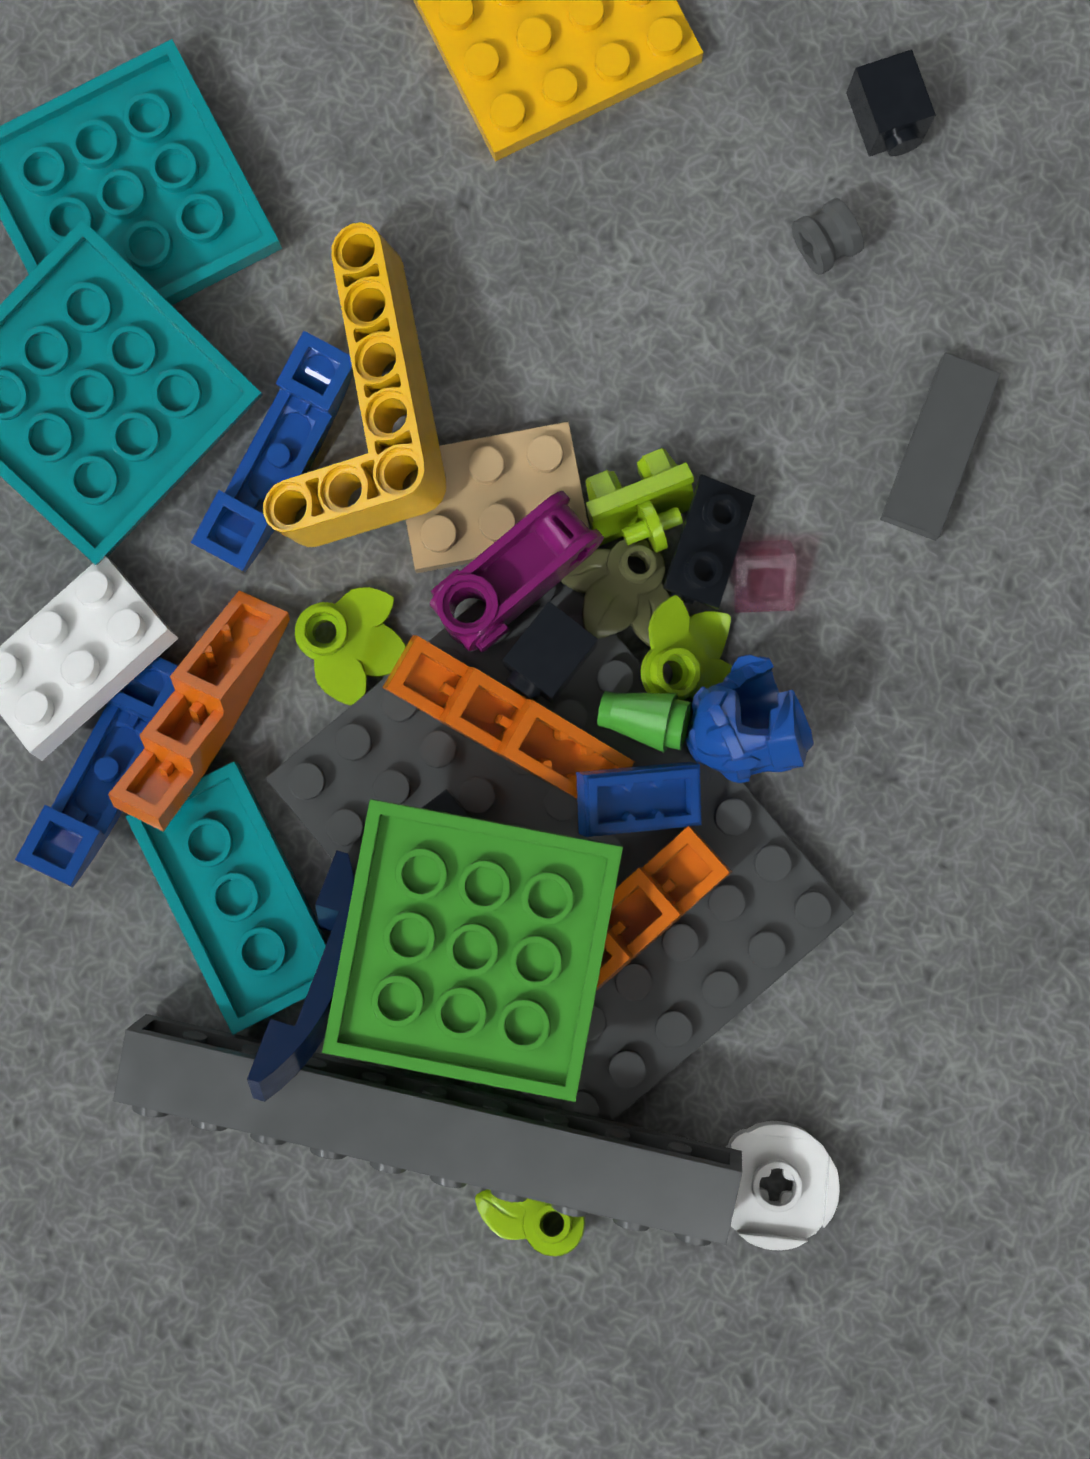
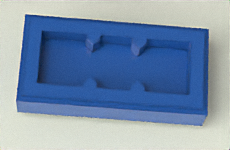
M680 762L576 772L579 834L585 837L702 825L700 764Z

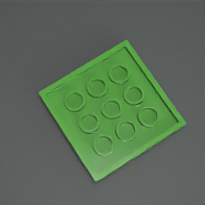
M370 799L322 1053L576 1102L623 846Z

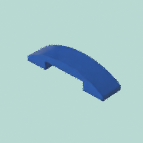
M303 331L275 383L280 388L225 493L218 490L191 541L192 544L244 572L247 571L274 532V529L267 524L263 515V502L267 493L275 484L283 480L308 473L333 424L353 376L349 354Z
M157 657L108 701L51 807L44 805L15 858L16 861L72 888L75 886L95 858L123 812L113 806L108 794L144 750L139 735L175 691L170 676L178 667L177 665Z

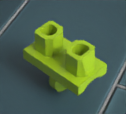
M664 448L642 456L637 462L641 481L622 488L615 471L606 470L586 479L589 501L586 502L591 530L597 529L604 536L599 546L624 537L627 545L647 538L656 553L668 548L664 531L683 524L681 513L689 510L694 494L692 488L694 476L687 462L677 465Z

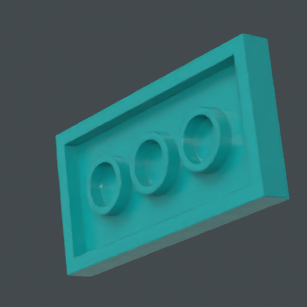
M233 761L202 777L164 832L131 815L125 816L232 1035L306 998L327 940L319 928L318 921L240 764Z

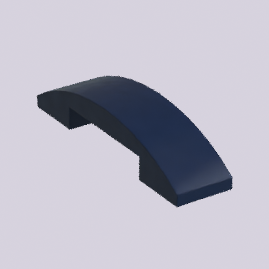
M336 850L315 904L319 928L330 931L331 934L296 1025L292 1026L270 1019L247 1077L254 1099L266 1102L298 1074L325 1038L354 886L353 870L348 853Z

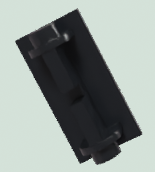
M703 474L699 476L663 589L671 591V596L677 595L683 603L693 604L694 601L719 609L755 495Z

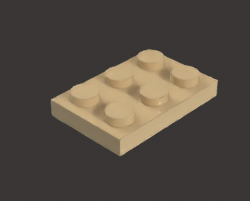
M569 422L440 445L446 477V493L444 498L432 511L406 519L416 573L469 564L538 505L559 491H564L570 498L568 506L589 528ZM418 470L409 473L405 478L403 490L410 487L416 481Z

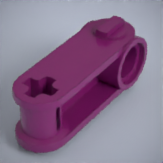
M564 491L551 495L461 571L456 569L431 590L433 597L429 606L440 617L449 636L458 643L463 644L468 651H474L478 648L481 652L487 650L509 631L508 625L584 562L602 543L604 536L597 529L590 531L568 506L570 498ZM476 598L486 603L485 612L479 620L473 623H462L455 619L456 607L465 599Z

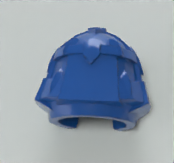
M750 654L738 657L732 665L731 672L724 678V682L712 685L709 688L701 687L694 695L692 702L693 713L688 725V738L685 739L688 750L696 763L700 762L703 766L707 765L719 771L732 782H749L751 775L757 773L785 772L793 768L804 767L807 752L814 745L810 726L793 689L779 693L772 672L774 666L769 657H756Z

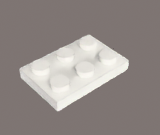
M105 556L98 565L91 564L0 646V715L29 753L43 761L179 638L115 563Z

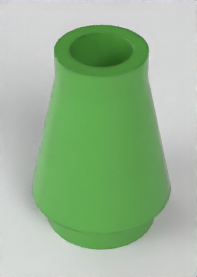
M605 691L599 706L597 725L598 727L616 731L663 753L666 752L667 748L681 750L688 731L691 702L679 700L677 693H615Z

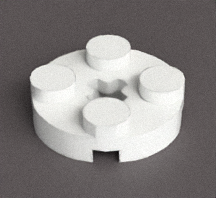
M782 1121L757 1123L747 1129L736 1132L731 1137L726 1147L742 1151V1177L731 1222V1227L748 1243L763 1249L789 1250L808 1242L807 1238L816 1234L821 1226L825 1228L836 1211L840 1184L838 1172L831 1157L816 1138L805 1129ZM780 1168L782 1169L783 1177L793 1181L792 1190L782 1191L779 1201H770L768 1191L759 1187L762 1177H769L772 1169Z

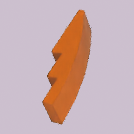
M240 590L236 593L171 674L170 678L175 691L140 733L139 736L144 750L108 794L115 808L164 832L200 782L256 689L290 621L287 611Z
M412 635L382 687L576 800V772L632 767L635 762L534 700L526 699L480 670L467 666L417 635Z
M692 826L686 827L647 864L639 867L615 889L596 991L732 873L730 868Z

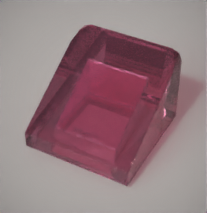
M791 541L740 542L733 563L735 613L795 610L796 553Z

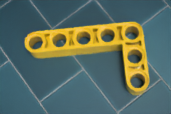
M362 222L352 223L337 234L331 247V257L368 453L283 480L269 490L263 502V515L267 524L282 535L306 547H318L426 514L442 502L446 493L444 466L404 265L400 255L370 224ZM373 255L371 260L367 264L363 265L364 261L369 256ZM384 307L382 314L372 321L374 314ZM396 360L393 369L388 374L382 376L384 368L390 362ZM407 414L404 425L392 433L394 423L400 417ZM418 470L416 481L410 487L403 490L405 478L409 473ZM362 487L359 499L355 504L348 507L350 496L355 490ZM306 505L304 516L295 523L297 512Z

